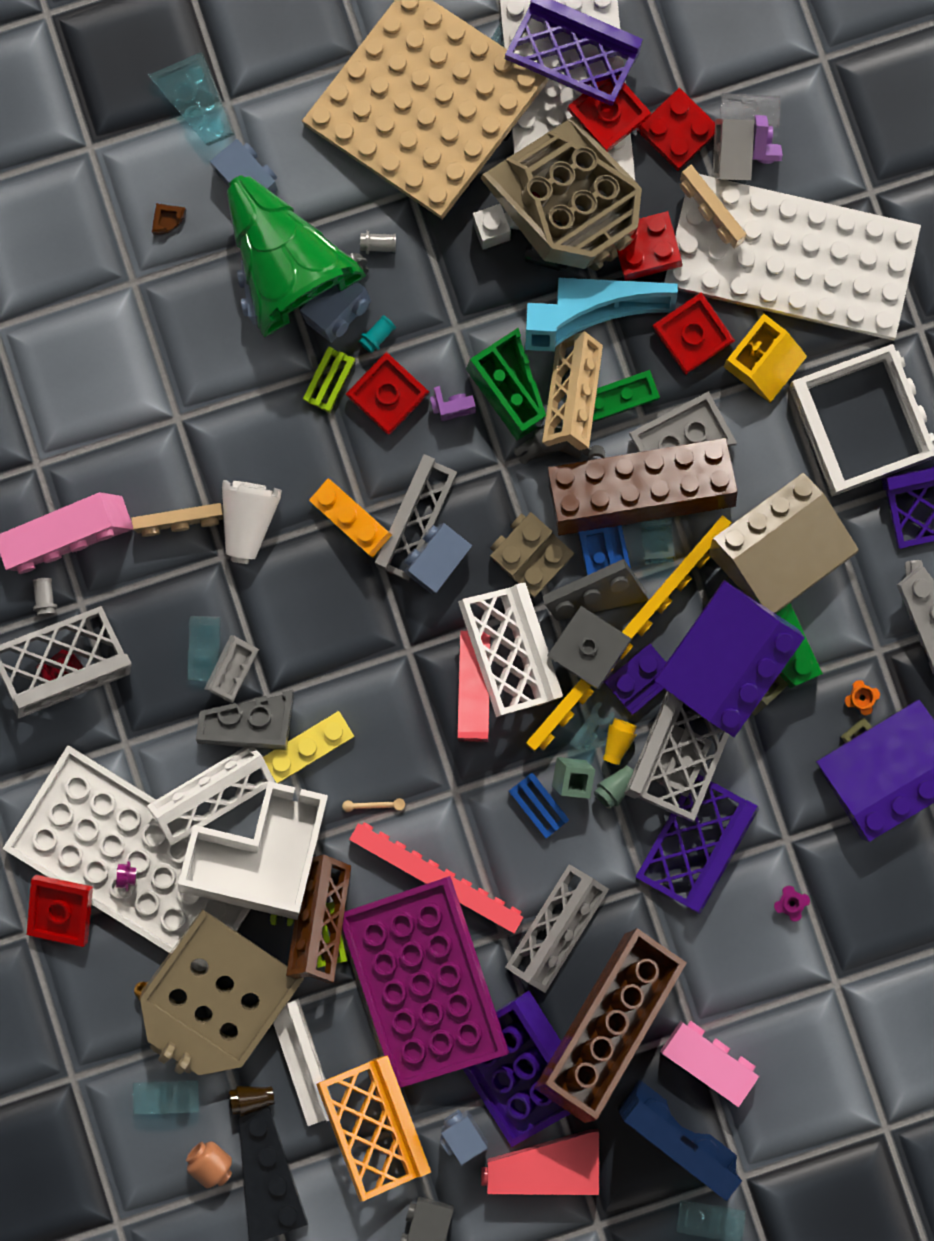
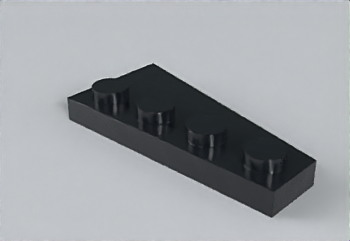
M267 1106L239 1117L249 1241H264L308 1225V1220L270 1107Z

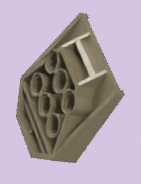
M571 117L481 176V180L544 261L582 269L589 266L592 270L598 271L603 267L604 261L611 262L617 257V249L621 251L633 241L631 236L638 228L642 188L574 117ZM577 163L583 164L585 168H581ZM554 177L560 178L563 183L557 182ZM598 190L603 191L607 197L601 195ZM531 192L538 193L541 198L535 197ZM576 205L581 206L585 211L579 210ZM553 220L559 221L562 226L556 225Z
M202 909L141 991L140 1003L147 1041L151 1043L150 1048L160 1055L158 1060L163 1064L169 1061L171 1057L176 1060L174 1071L178 1074L183 1072L190 1074L193 1071L197 1075L240 1068L259 1044L304 978L293 979L286 976L288 966ZM196 959H203L208 963V967L203 971H196L192 968L191 963ZM221 976H228L233 980V984L228 988H222L217 985L216 981ZM175 989H181L186 992L187 996L184 1000L175 1001L170 997V993ZM247 993H254L259 999L255 1004L247 1005L242 1001V997ZM200 1006H207L212 1010V1014L209 1017L201 1018L196 1015L195 1010ZM226 1023H232L237 1027V1031L234 1034L226 1035L220 1028Z

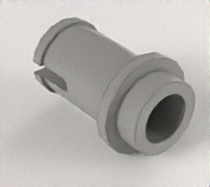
M366 230V233L360 234V251H366V254H369V251L396 253V234H369V231Z
M52 578L32 580L36 602L33 611H36L39 617L54 615L57 604H54Z

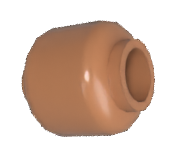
M212 1141L205 1144L203 1142L198 1143L186 1158L188 1174L205 1188H211L217 1184L219 1186L224 1185L232 1174V1171L229 1170L232 1164L231 1156Z

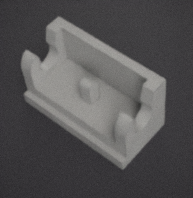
M715 119L712 177L719 180H751L755 120Z

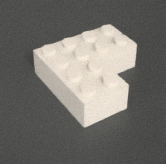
M268 781L254 839L193 825L178 882V892L297 920L328 795L301 789L299 800L296 802L292 801L295 787Z

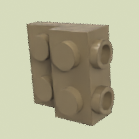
M530 512L527 516L520 514L510 526L513 531L507 538L501 535L490 547L493 551L490 559L516 583H526L529 594L535 598L575 553L559 540L551 529Z

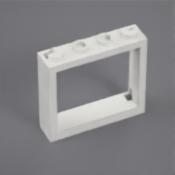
M893 344L794 380L789 386L831 496L849 491L934 458L933 433H928L925 422H927L926 413L921 405H917L914 395H916L915 385L911 378H906L903 367H905L904 358L900 356L899 351L895 350ZM883 362L919 453L845 481L809 389Z

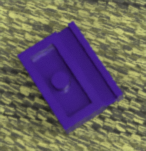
M649 643L604 681V684L629 713L633 715L664 689L655 682V678L667 662Z

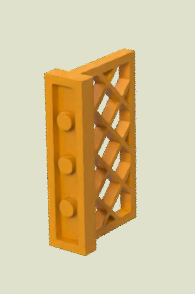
M388 1055L370 1060L365 1064L316 1084L360 1202L414 1178L431 1173ZM366 1070L371 1079L368 1092L354 1086L358 1074ZM351 1077L349 1083L343 1081L344 1079ZM337 1083L346 1087L341 1103L331 1099L327 1086ZM351 1091L365 1096L360 1112L346 1106ZM370 1100L380 1103L382 1108L378 1121L365 1115ZM343 1111L357 1117L351 1133L341 1127L340 1119ZM362 1120L376 1126L371 1141L357 1136ZM381 1129L390 1132L393 1142L389 1150L376 1145ZM355 1140L368 1146L362 1162L354 1159L351 1154V1148ZM374 1149L387 1155L381 1171L368 1165ZM392 1158L402 1162L405 1175L395 1178L387 1174ZM365 1170L379 1175L375 1188L367 1192L361 1181ZM384 1179H387V1180L390 1181V1182H387V1183L383 1184Z

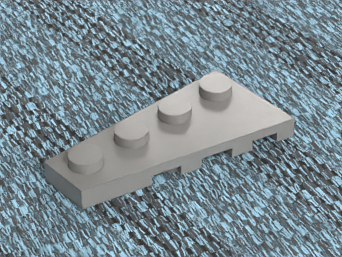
M919 566L900 581L897 587L910 619L915 624L918 632L917 636L921 646L926 651L930 661L928 663L934 674V580L925 567Z

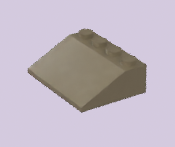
M803 472L712 539L709 556L747 596L776 614L857 554L859 549L824 493Z

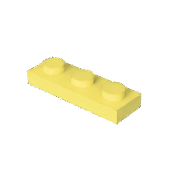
M337 711L288 741L287 750L275 749L263 756V759L276 783H280L355 736L340 711Z

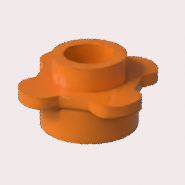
M857 680L852 684L853 690L851 694L845 697V704L849 708L854 707L860 710V713L866 716L872 713V706L880 698V692L877 688L865 685L862 680ZM861 695L865 696L864 701L860 700Z

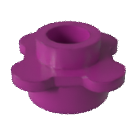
M785 886L782 889L783 894L779 901L774 903V909L777 913L788 915L791 921H799L802 918L801 912L804 907L810 904V898L807 894L796 892L793 886ZM793 900L795 905L790 906L789 902Z

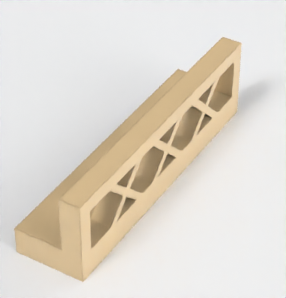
M585 331L574 334L556 346L542 443L546 446L567 441L579 451L589 448L603 345ZM574 346L573 351L565 359L566 348ZM571 369L570 376L561 384L562 377ZM567 394L566 402L557 410L558 403ZM563 420L562 432L554 434L555 428Z

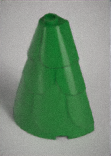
M243 175L230 181L227 198L235 241L241 251L246 283L249 285L257 327L264 338L290 323L288 313L331 287L337 285L339 290L343 291L366 277L364 271L355 260L327 240L322 232L294 213L293 207L250 176L244 177Z

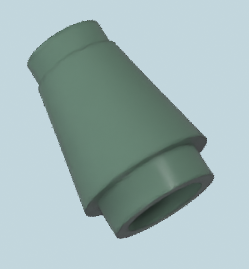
M626 765L623 769L598 783V788L594 791L596 798L608 809L618 806L626 796L624 792L634 770Z

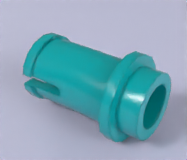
M382 315L366 334H361L362 338L359 340V343L369 353H372L374 350L378 351L380 349L379 345L396 329V326L390 319Z

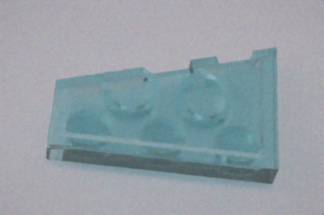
M202 52L148 75L207 146L235 135L208 63Z

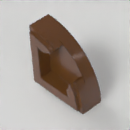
M156 203L152 226L153 235L166 234L176 229L186 215V208Z

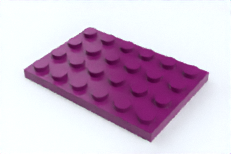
M451 876L344 912L342 928L384 1056L388 1055L400 1088L509 1054Z

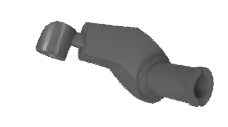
M545 425L535 428L534 436L514 449L516 457L528 451L519 459L524 465L543 451H562L578 459L582 453L588 456V460L597 459L594 456L605 458V450L599 445H594L580 451L567 441L546 446L542 443ZM557 426L554 430V434L562 432V427Z

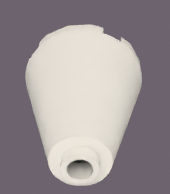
M223 480L222 499L226 554L231 556L232 562L249 564V559H256L280 501L282 490L274 488L272 493V491L266 490L265 485L233 481L232 486H230L231 483L229 481Z

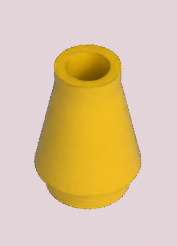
M614 718L613 723L608 726L603 760L620 765L622 758L637 736L635 733L636 725Z

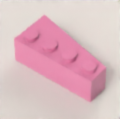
M99 492L1 533L0 555L6 570L18 571V574H23L34 570L35 565L39 563L54 562L62 558L61 555L83 550L89 545L133 530V525L122 496Z

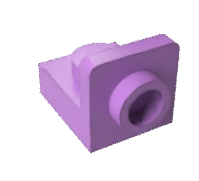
M755 115L752 159L764 164L782 161L781 145L772 144L773 126L768 125L767 116Z
M440 386L434 387L435 396L430 397L433 413H440L441 421L476 413L473 395L466 397V394H457L449 397L448 402H444Z

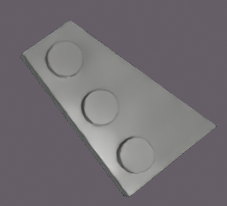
M709 391L629 433L638 452L726 438L728 447L737 444Z

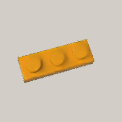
M329 478L309 499L315 507L372 558L392 536L389 531Z

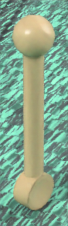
M400 798L394 802L353 803L347 800L342 804V809L345 812H351L353 809L395 808L400 811L405 807V801Z

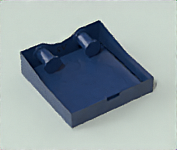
M640 1079L617 1108L624 1122L725 1201H728L742 1182L741 1178L736 1174L737 1155L712 1135L694 1133L680 1126L671 1115L667 1101Z

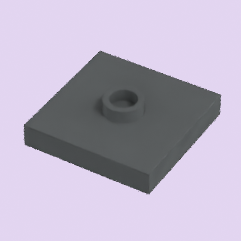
M580 606L547 657L599 690L632 639Z

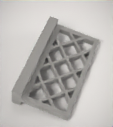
M102 606L0 645V654L7 651L20 654L15 668L2 663L0 659V677L13 703V709L18 719L130 675L132 666L128 655L124 654ZM95 617L99 618L103 626L99 635L83 629L87 620ZM64 629L75 632L76 635L72 645L55 640L58 632ZM104 632H106L108 638L103 637ZM80 635L96 640L92 653L75 647ZM39 640L47 643L48 646L44 655L40 656L27 651L30 642ZM101 642L112 646L116 655L105 659L95 655ZM52 645L69 651L63 664L47 658ZM72 653L88 658L86 667L78 670L67 666ZM24 656L40 662L35 675L19 669ZM44 664L60 669L56 679L49 681L39 677ZM7 672L12 673V675H11L10 678H9ZM16 675L32 680L28 690L16 693L12 685Z
M667 691L624 794L634 799L638 797L694 822L729 734L721 729L714 730L712 723L704 718L709 733L695 738L689 722L702 716L697 714L687 718L682 707L684 703ZM679 714H680V717H681L682 720L676 722V720H677V718H678V716H679ZM684 724L690 740L676 745L671 732L674 727ZM722 733L719 740L716 734ZM712 737L716 750L714 754L703 757L697 742ZM669 741L671 747L665 749L667 742ZM692 744L699 760L684 765L678 749ZM673 751L679 767L664 772L660 759L663 754ZM711 760L709 767H707L705 761ZM701 763L705 777L702 782L692 785L686 769ZM656 769H658L659 775L654 776ZM681 771L688 787L673 792L667 776ZM661 778L668 795L657 798L648 794L647 790L650 783ZM700 787L698 794H696L694 789ZM690 791L694 802L690 812L679 808L675 798L676 795ZM670 798L671 803H668L664 800Z

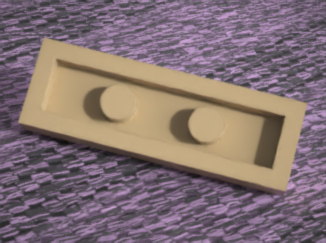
M692 164L683 170L680 177L682 191L687 197H694L700 205L698 209L701 215L707 221L712 220L718 228L716 232L725 244L730 243L735 249L744 242L747 235Z
M217 503L131 518L133 530L137 533H142L143 537L159 535L161 529L171 528L172 532L188 530L189 525L201 523V527L215 526L219 524V520L224 519L222 504Z

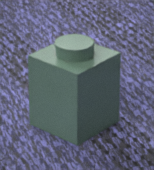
M557 757L552 787L561 796L590 799L595 769L586 760Z

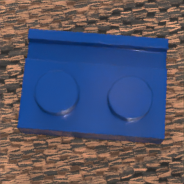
M622 525L578 533L587 575L622 559L630 567Z

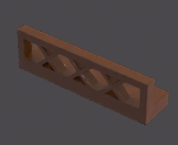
M324 854L312 858L299 916L294 923L286 976L293 979L312 977L325 983L334 982L351 865ZM331 868L340 871L339 881L336 885H334L330 877ZM331 896L335 904L332 914L329 913L326 907L327 897ZM325 925L330 932V941L328 943H325L321 935L322 927ZM321 954L326 962L325 973L316 970L318 956Z

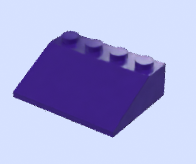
M724 580L655 678V682L710 723L735 738L805 637L798 628Z
M920 700L913 702L815 761L862 840L872 841L934 803V719Z
M529 990L496 1010L509 1054L463 1068L511 1147L571 1114L534 1088L561 1040Z

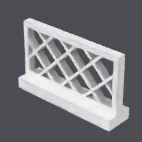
M526 583L516 584L510 588L458 601L496 717L547 704L563 697L552 661L547 657L549 652ZM499 597L502 599L505 614H502L493 607L496 599ZM471 604H476L485 610L481 621L473 616ZM490 614L501 621L497 632L486 625ZM506 626L512 629L515 638L514 643L503 636ZM483 632L494 639L490 649L482 643L481 636ZM500 643L511 650L507 661L496 654ZM516 654L522 659L524 671L512 665ZM492 661L503 667L500 678L492 673L490 667ZM509 672L520 678L516 689L506 683ZM526 683L531 686L534 700L522 694ZM502 689L513 696L509 707L504 708L500 697Z

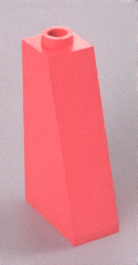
M460 631L458 741L488 742L489 694L468 631ZM483 632L481 636L482 643L490 649V636Z
M589 1129L489 1158L488 1167H481V1186H487V1194L599 1195L598 1129Z

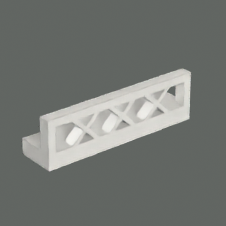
M244 747L150 803L147 807L172 846L190 835L193 825L200 827L207 825L266 789L268 781L274 783L275 781L257 749ZM260 768L265 778L255 784L247 783L250 774ZM229 786L238 787L234 797L229 800L221 799L224 789ZM203 802L211 803L209 812L202 816L195 814L199 804ZM176 818L185 819L183 827L171 833L167 824Z
M298 998L285 1005L273 1024L307 1125L310 1126L324 1120L326 1122L330 1120L316 1085L326 1079Z

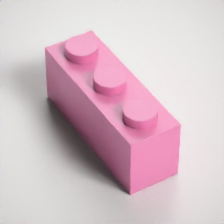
M691 1020L688 1025L680 1021L660 1052L739 1107L759 1078L753 1072L756 1066L742 1056L737 1061L728 1055L730 1048L715 1038L713 1043L703 1037L705 1030Z

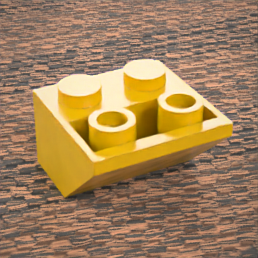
M763 314L726 360L724 368L771 403L807 358V355L785 329Z

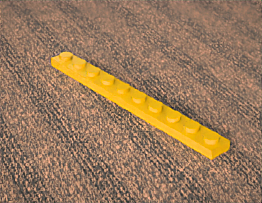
M723 515L625 627L622 633L631 639L636 634L642 637L653 624L649 620L656 611L660 614L664 612L673 601L669 598L670 594L676 588L680 592L692 579L688 574L695 566L699 569L702 568L710 558L708 550L711 547L712 539L729 527L732 522ZM631 643L620 657L621 659L632 649L633 645ZM580 679L530 737L526 745L534 752L538 747L544 751L555 738L551 732L559 724L561 727H564L575 715L570 710L576 703L580 702L583 705L594 693L590 688L591 685Z

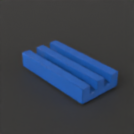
M533 773L509 790V793L545 839L569 821V818ZM529 782L534 784L561 820L556 823L527 786ZM523 789L552 827L546 830L517 793L519 790Z

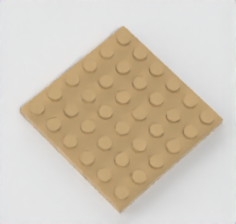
M395 0L303 118L302 122L307 128L443 220L547 84L548 78L504 59L507 52L506 48L433 0Z

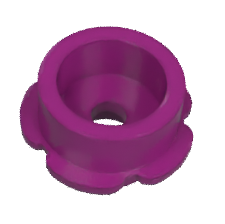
M127 861V864H118L116 888H125V892L129 891V886H135L136 868L131 867L130 861Z

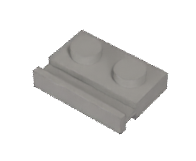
M679 726L673 728L671 734L676 745L690 740L686 728L683 729ZM694 733L695 738L700 736ZM707 738L697 742L703 757H706L713 742ZM669 741L667 742L665 749L671 747ZM692 744L678 749L684 765L699 760ZM673 751L662 755L660 762L664 772L679 767ZM701 763L686 769L692 785L701 769ZM656 769L654 776L659 775L658 769ZM681 771L667 776L672 791L688 787ZM661 778L655 780L660 785L664 786ZM690 791L684 792L681 795L687 797Z

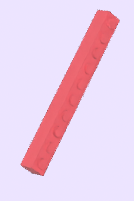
M365 822L362 825L357 824L349 839L350 841L426 884L451 876L459 903L515 934L523 919V916H521L522 911L513 906L511 909L505 907V902L497 897L494 900L489 898L487 891L481 888L475 890L471 887V882L464 878L461 881L454 878L455 873L448 869L445 871L438 868L439 864L430 859L428 862L421 859L422 854L414 850L410 853L405 850L406 845L399 841H396V843L389 841L390 836L381 831L379 834L372 831L374 827Z

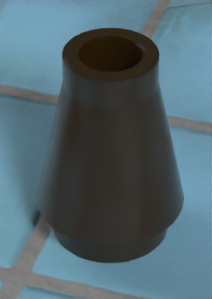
M236 1086V1089L229 1090L232 1115L240 1114L241 1117L266 1106L275 1105L272 1086Z

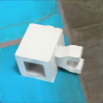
M501 204L473 213V225L483 250L509 241L511 237L510 229L520 230L508 213H504Z

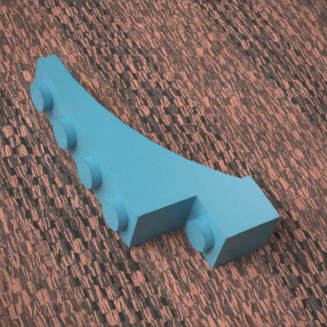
M558 278L557 304L527 303L525 350L555 351L557 345L574 334L611 319L635 314L671 313L676 308L678 284Z

